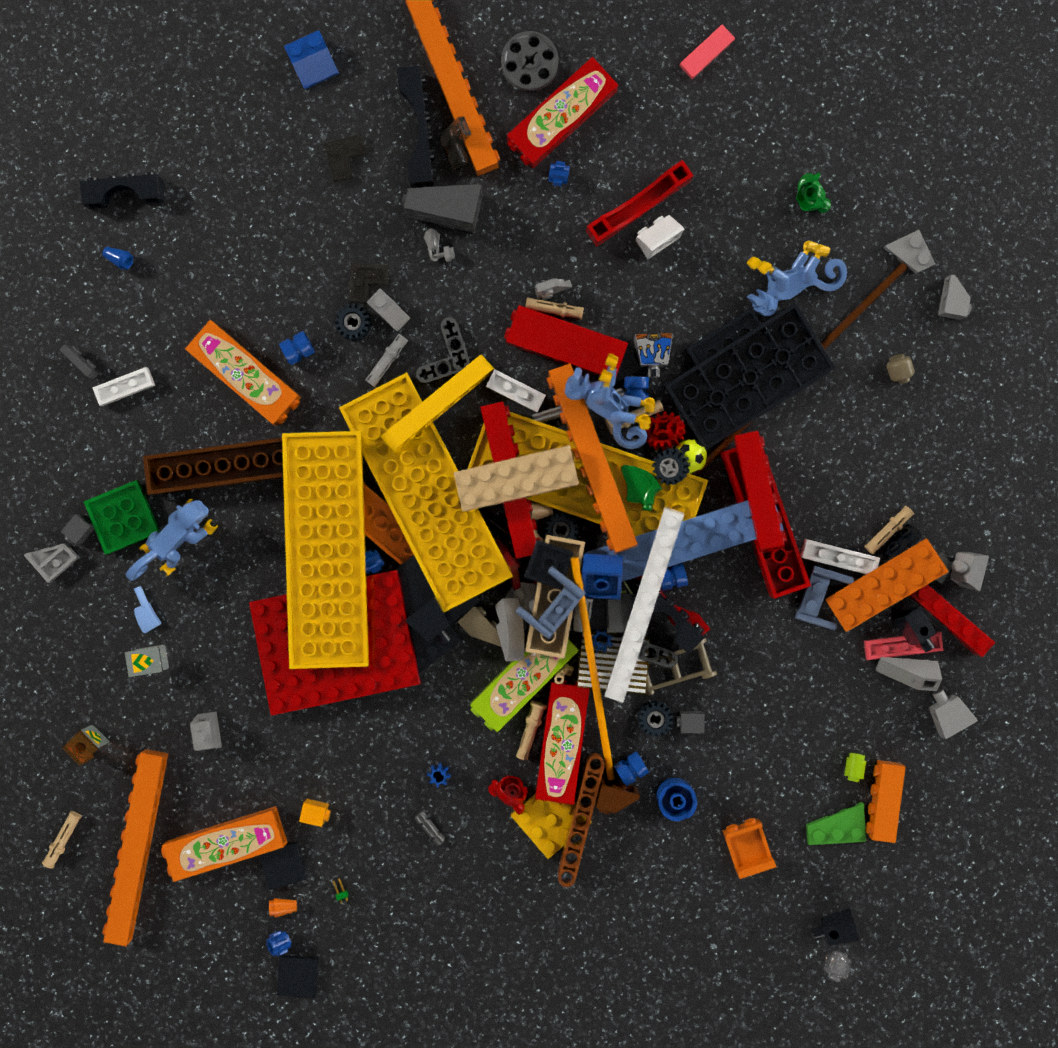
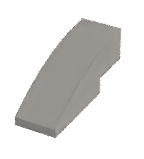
M502 598L495 605L500 622L496 625V629L506 661H522L524 659L523 618L516 614V609L520 607L518 598Z

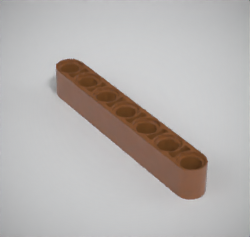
M591 753L586 759L558 868V881L564 887L572 886L576 880L605 764L602 756L598 753ZM593 759L600 760V765L592 767L590 762ZM588 778L596 780L592 786L586 785L585 782ZM583 797L591 799L590 803L586 805L580 801ZM578 816H585L586 820L583 823H578L576 818ZM578 834L581 836V839L578 842H574L571 840V837ZM570 853L576 855V858L572 861L566 858ZM565 872L571 873V877L569 879H564L561 877L562 874Z

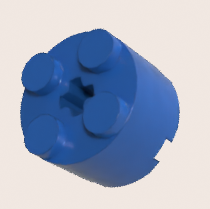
M668 778L659 786L656 793V801L666 818L672 821H681L686 818L688 819L694 814L697 808V797L688 782L680 778ZM679 796L680 800H676L674 802L673 798H677Z

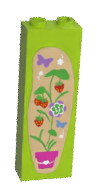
M569 639L567 641L565 658L525 652L524 648V659L522 661H512L470 703L472 707L470 710L475 716H481L485 720L484 724L491 731L495 730L498 732L579 649Z

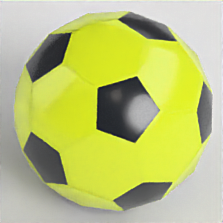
M688 439L680 442L679 446L675 447V449H680L679 452L683 451L685 457L688 456L689 460L687 462L690 463L688 467L690 469L689 474L697 473L706 464L707 452L700 442Z

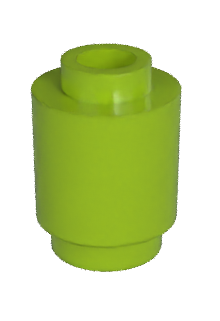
M849 753L844 773L845 776H848L847 780L859 782L860 779H864L865 755Z

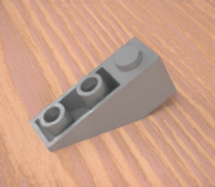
M880 657L876 667L877 672L917 690L937 691L942 681L938 661Z

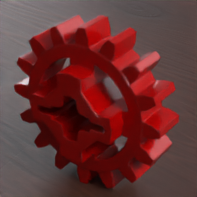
M664 412L662 416L657 413V418L655 419L650 417V428L645 430L647 432L646 442H648L650 448L654 446L656 451L659 448H662V451H664L667 447L673 448L672 445L674 444L679 446L678 440H684L683 434H686L685 425L679 415L675 417L673 412L670 415Z

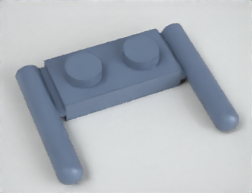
M813 566L809 577L811 586L804 590L795 619L830 630H836V623L817 618L830 579L852 584L854 578Z
M550 567L548 573L565 587L539 620L535 619L522 607L516 609V614L548 639L586 593L554 567Z

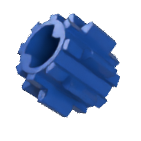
M556 161V164L551 163L548 181L553 182L554 186L562 187V184H567L570 166H566L565 162Z
M369 550L365 553L367 574L371 572L375 574L382 570L381 567L385 564L378 551L372 552V550Z
M597 629L596 635H591L593 648L596 649V653L599 650L606 653L607 648H612L613 646L610 643L611 641H609L613 636L607 635L606 629L604 632H600ZM600 638L601 640H605L606 644L602 645V643H598L596 639Z
M441 762L437 767L432 764V771L427 772V776L431 777L429 784L435 783L437 788L441 783L447 785L446 779L451 778V774L447 772L449 766L443 767ZM440 771L444 777L439 779L434 773Z
M276 931L269 935L270 938L266 939L268 951L272 956H281L291 948V940L286 931Z

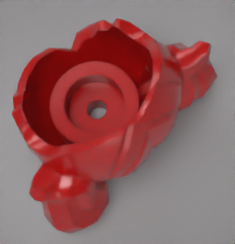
M506 776L500 782L493 780L492 784L488 786L490 795L498 796L499 800L507 806L513 807V810L518 815L523 814L525 810L523 802L528 793V788L524 787L523 781L515 776Z

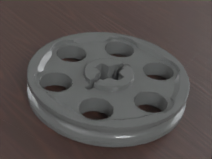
M534 31L518 33L509 39L503 48L501 55L502 72L506 80L519 90L527 92L541 90L552 82L557 73L558 53L553 42L545 35ZM536 38L539 41V45L531 47L528 43L529 40ZM513 44H518L521 50L518 53H513L510 47ZM550 51L553 54V58L545 60L542 56L543 53ZM534 58L533 65L531 63L526 65V59ZM508 63H515L517 69L514 72H510L506 69ZM541 70H546L549 72V77L541 79L538 73ZM522 76H529L531 82L528 85H524L520 79Z

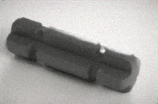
M423 811L416 815L415 820L418 824H421L423 830L430 838H433V842L437 846L441 845L445 841V837L438 833L439 830L430 819H427Z

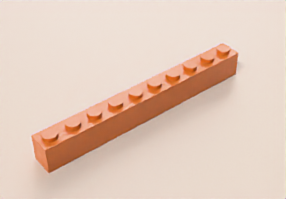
M405 0L477 177L499 168V154L496 149H492L491 143H493L490 132H485L483 126L486 123L483 115H478L475 96H470V84L467 78L463 79L461 74L464 72L460 60L456 62L454 57L456 51L453 43L449 44L446 38L449 37L446 26H441L439 20L442 17L438 7L434 8L432 4L434 0Z
M570 363L550 370L549 377L546 380L549 388H553L555 392L553 399L556 407L560 406L562 411L559 415L562 424L567 425V438L569 442L573 441L575 449H572L576 460H580L582 466L579 467L581 476L587 479L588 485H586L588 495L594 498L595 503L592 504L596 515L599 514L602 521L599 522L603 533L606 532L608 540H606L609 551L613 550L615 555L637 547L638 543L584 399L571 400L565 394L566 382L574 374Z
M145 749L137 755L135 762L137 771L132 778L134 787L128 798L130 807L124 819L127 823L126 828L121 834L122 848L119 849L117 855L119 864L113 876L116 880L115 885L112 886L110 891V897H112L111 904H109L106 911L108 921L105 923L102 932L105 935L103 941L105 943L127 946L133 939L169 753Z

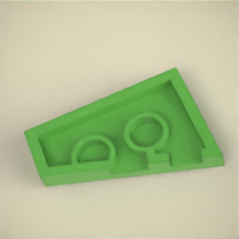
M860 802L856 806L848 809L845 808L831 816H825L807 823L808 845L866 842L864 803Z

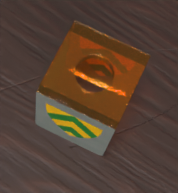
M90 725L80 730L62 749L81 766L94 758L92 754L99 748L107 745L109 740L94 725Z

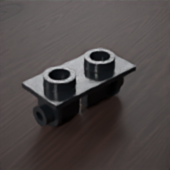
M907 524L883 553L893 559L906 551V546L911 548L921 539L920 529Z

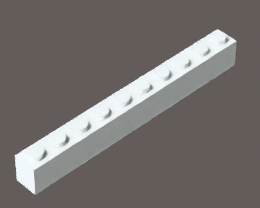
M667 507L664 508L605 697L624 702L684 516L683 512Z

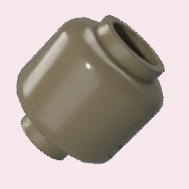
M898 354L889 358V362L886 365L890 379L894 382H899V384L909 382L910 377L915 373L911 358L904 354Z

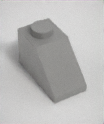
M951 274L944 280L938 316L961 320L971 312V297L955 275Z
M380 288L367 301L368 305L397 332L410 319Z

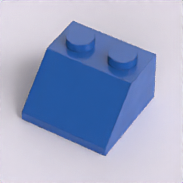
M319 30L284 46L304 90L339 74Z
M584 554L582 582L584 592H586L585 598L621 600L623 556Z

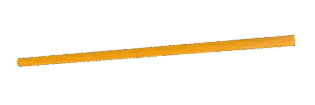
M573 557L571 558L574 582L584 591L579 558ZM584 595L578 602L607 779L614 780L615 774Z

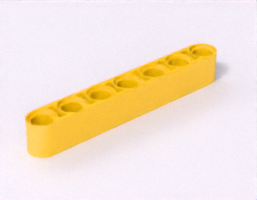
M483 355L478 356L388 429L381 438L393 452L398 451L485 380L494 371L493 366Z

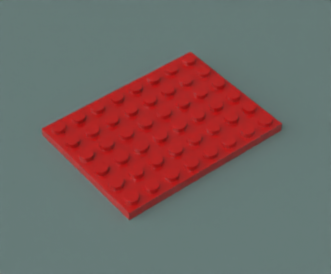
M398 570L366 576L369 666L289 669L287 594L249 602L271 716L421 684L410 627L405 621L408 617Z

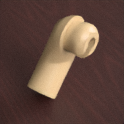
M565 664L555 674V683L562 684L564 676H571L574 668Z

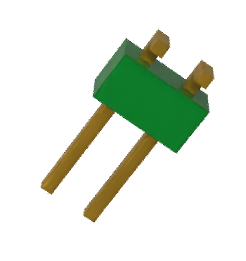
M339 878L338 880L343 891H338L335 881H333L337 892L335 895L337 901L340 900V903H342L344 898L348 901L347 897L349 894L347 889L344 890Z

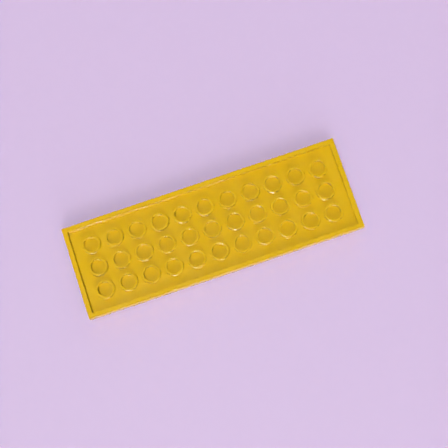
M405 373L339 407L350 431L362 432V454L445 613L512 578L513 575L478 509L462 511L454 472H458V469L434 423L432 422L396 452H393L381 438L388 429L422 403L408 373Z
M510 412L511 417L507 419L509 425L513 424L515 432L512 440L513 444H518L520 453L516 457L570 445L579 482L578 486L526 497V499L599 524L602 521L599 514L596 515L592 505L595 503L594 498L588 495L586 485H588L587 479L581 476L579 467L582 466L580 460H576L572 449H575L573 441L569 442L566 431ZM484 423L468 469L493 463ZM600 443L635 536L657 530L665 507L683 512L682 521L696 517L708 480L687 473V477L679 483L666 485V482L662 484L659 478L657 481L663 490L655 495L654 504H652L653 509L651 511L642 510V503L626 501L628 489L621 467L623 465L635 466L656 477L657 474H653L655 468L652 467V464L655 462Z
M362 432L282 433L289 669L369 666Z

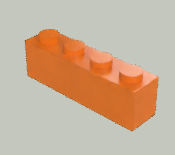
M877 760V765H874L873 768L875 780L874 784L871 785L872 803H869L868 806L870 818L869 822L866 823V833L872 840L896 843L905 766L897 762Z

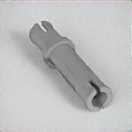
M398 333L392 344L386 347V352L365 381L376 387L395 358L398 359L400 356L398 354L408 340Z

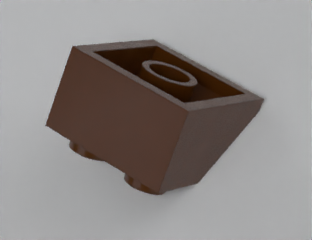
M601 778L595 805L601 813H617L639 800L640 793L636 786H626L624 783Z

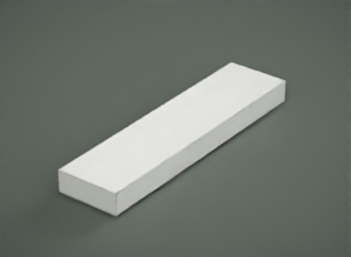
M804 539L800 554L801 558L863 574H868L878 568L880 561L879 557Z

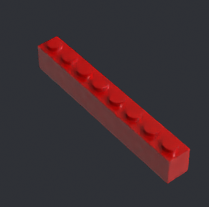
M503 401L480 407L493 463L517 458L516 455L520 453L518 444H513L512 436H515L513 424L509 425L507 419L511 417L509 407L504 406ZM522 498L503 503L516 559L532 555L536 540L540 541V537L536 538L534 530L538 529L535 518L531 519L530 511H533L531 500Z

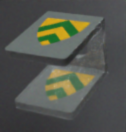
M166 645L133 649L125 652L129 677L158 673L169 669Z

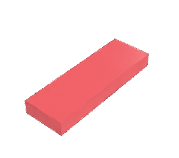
M721 25L689 54L679 66L691 79L695 78L735 40V37Z

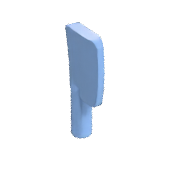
M139 586L134 591L141 606L135 608L134 613L142 632L147 633L162 623L155 614L151 604L148 603L142 587Z

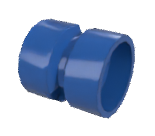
M304 331L294 335L293 340L288 338L279 343L284 356L291 366L301 361L302 356L307 358L315 353Z
M624 377V388L627 389L624 395L639 397L642 400L649 398V393L646 392L649 388V377Z
M683 563L670 566V568L667 567L660 587L662 592L672 590L673 586L679 588L688 585Z
M637 751L629 755L627 761L621 760L614 765L626 786L635 782L636 777L641 778L649 773Z

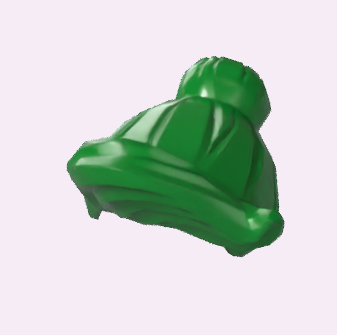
M806 173L799 180L796 200L803 211L818 210L820 213H826L830 209L831 201L826 198L825 190L818 181L820 173L815 175L813 173Z

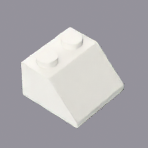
M670 215L665 218L663 216L657 218L653 222V226L650 228L646 226L637 233L638 236L635 241L647 259L662 251L682 235L684 228Z

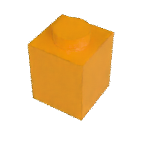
M306 799L303 803L299 822L322 827L325 821L328 822L331 810H328L329 804Z

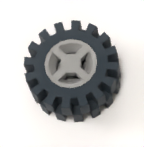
M666 449L654 458L653 461L655 463L652 464V467L655 469L653 474H657L655 478H660L662 484L666 482V485H674L687 477V473L690 471L688 469L690 463L687 462L689 458L684 456L685 453L683 451L679 452L680 449Z

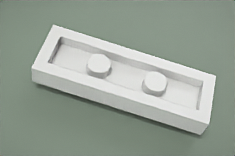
M144 367L95 386L93 390L99 406H104L155 386L149 368Z
M495 369L486 385L487 388L536 413L546 397L545 394Z

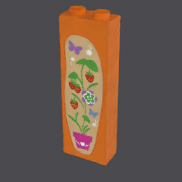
M211 320L208 321L185 348V350L275 426L283 424L288 418V412L291 409H296L300 404V395Z
M275 806L167 840L162 845L161 852L163 858L167 860L168 875L175 882L283 848L287 844V839L277 807Z

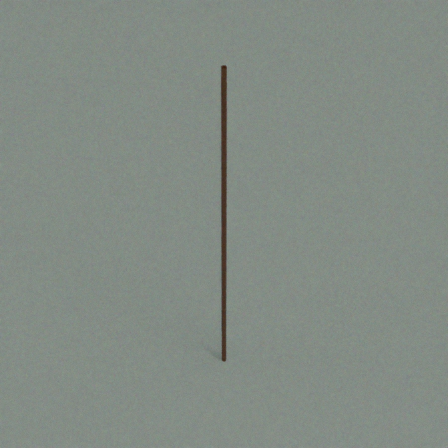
M901 263L821 342L824 350L908 268L906 264ZM750 423L723 439L707 455L704 467L692 475H699L734 440L735 435H739ZM528 633L524 636V646L527 643Z

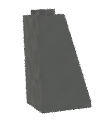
M473 184L408 188L407 194L403 195L402 206H404V211L408 218L475 232L483 197L482 186Z

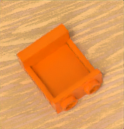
M750 818L745 820L743 824H732L727 826L725 830H722L739 879L776 867L759 819Z

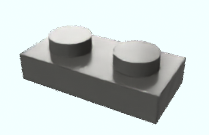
M64 344L59 349L87 377L94 379L99 374L95 370L96 366L90 360H85L81 356L82 352L77 347H70Z

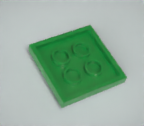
M139 480L132 481L84 501L105 555L145 540L152 532L160 533Z

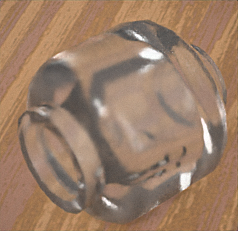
M833 950L832 953L826 956L824 972L829 975V979L840 982L841 979H847L851 968V960L847 954Z

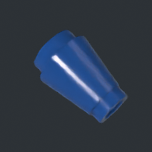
M110 247L104 248L103 257L120 269H129L132 266L133 256L129 251Z

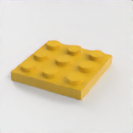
M534 794L524 802L525 810L523 814L518 815L514 811L511 817L546 858L549 859L565 844L574 805L537 800ZM578 816L576 818L578 823H583L586 820L585 816Z

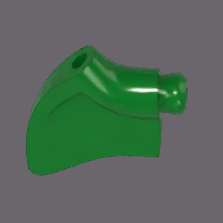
M623 465L621 470L628 489L626 501L642 503V510L651 511L655 495L663 490L661 485L649 472L635 466Z

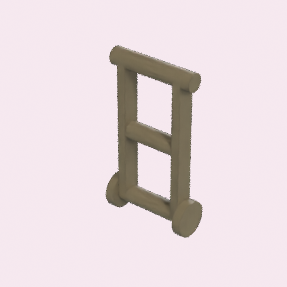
M706 638L693 649L698 650L704 670L681 676L677 663L671 668L674 679L652 685L647 668L639 667V670L647 671V674H641L642 677H646L643 683H646L647 695L654 694L656 689L698 676H702V679L716 676L717 672L711 669L703 644L707 642ZM681 648L673 652H675V654L678 655L685 653L686 651H684ZM659 655V657L656 660L659 661L660 658H668L669 663L674 662V660L671 659V655H668L667 657ZM637 661V664H649L648 662Z

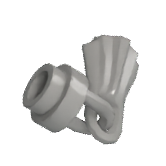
M428 229L423 238L428 246L430 259L437 261L439 258L445 257L446 262H451L452 259H455L453 247L445 246L444 252L440 253V234L434 229ZM432 250H436V254L433 255Z

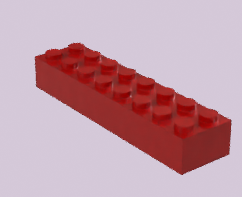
M736 448L720 453L737 503L747 501ZM766 466L768 474H772L770 466ZM773 478L774 485H771L772 493L776 492L778 504H776V507L781 512L784 529L782 531H785L787 542L784 543L782 549L759 553L756 539L750 542L769 596L775 599L807 588L811 584Z

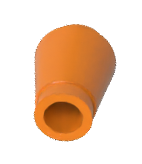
M279 898L269 900V916L276 918L297 912V900Z

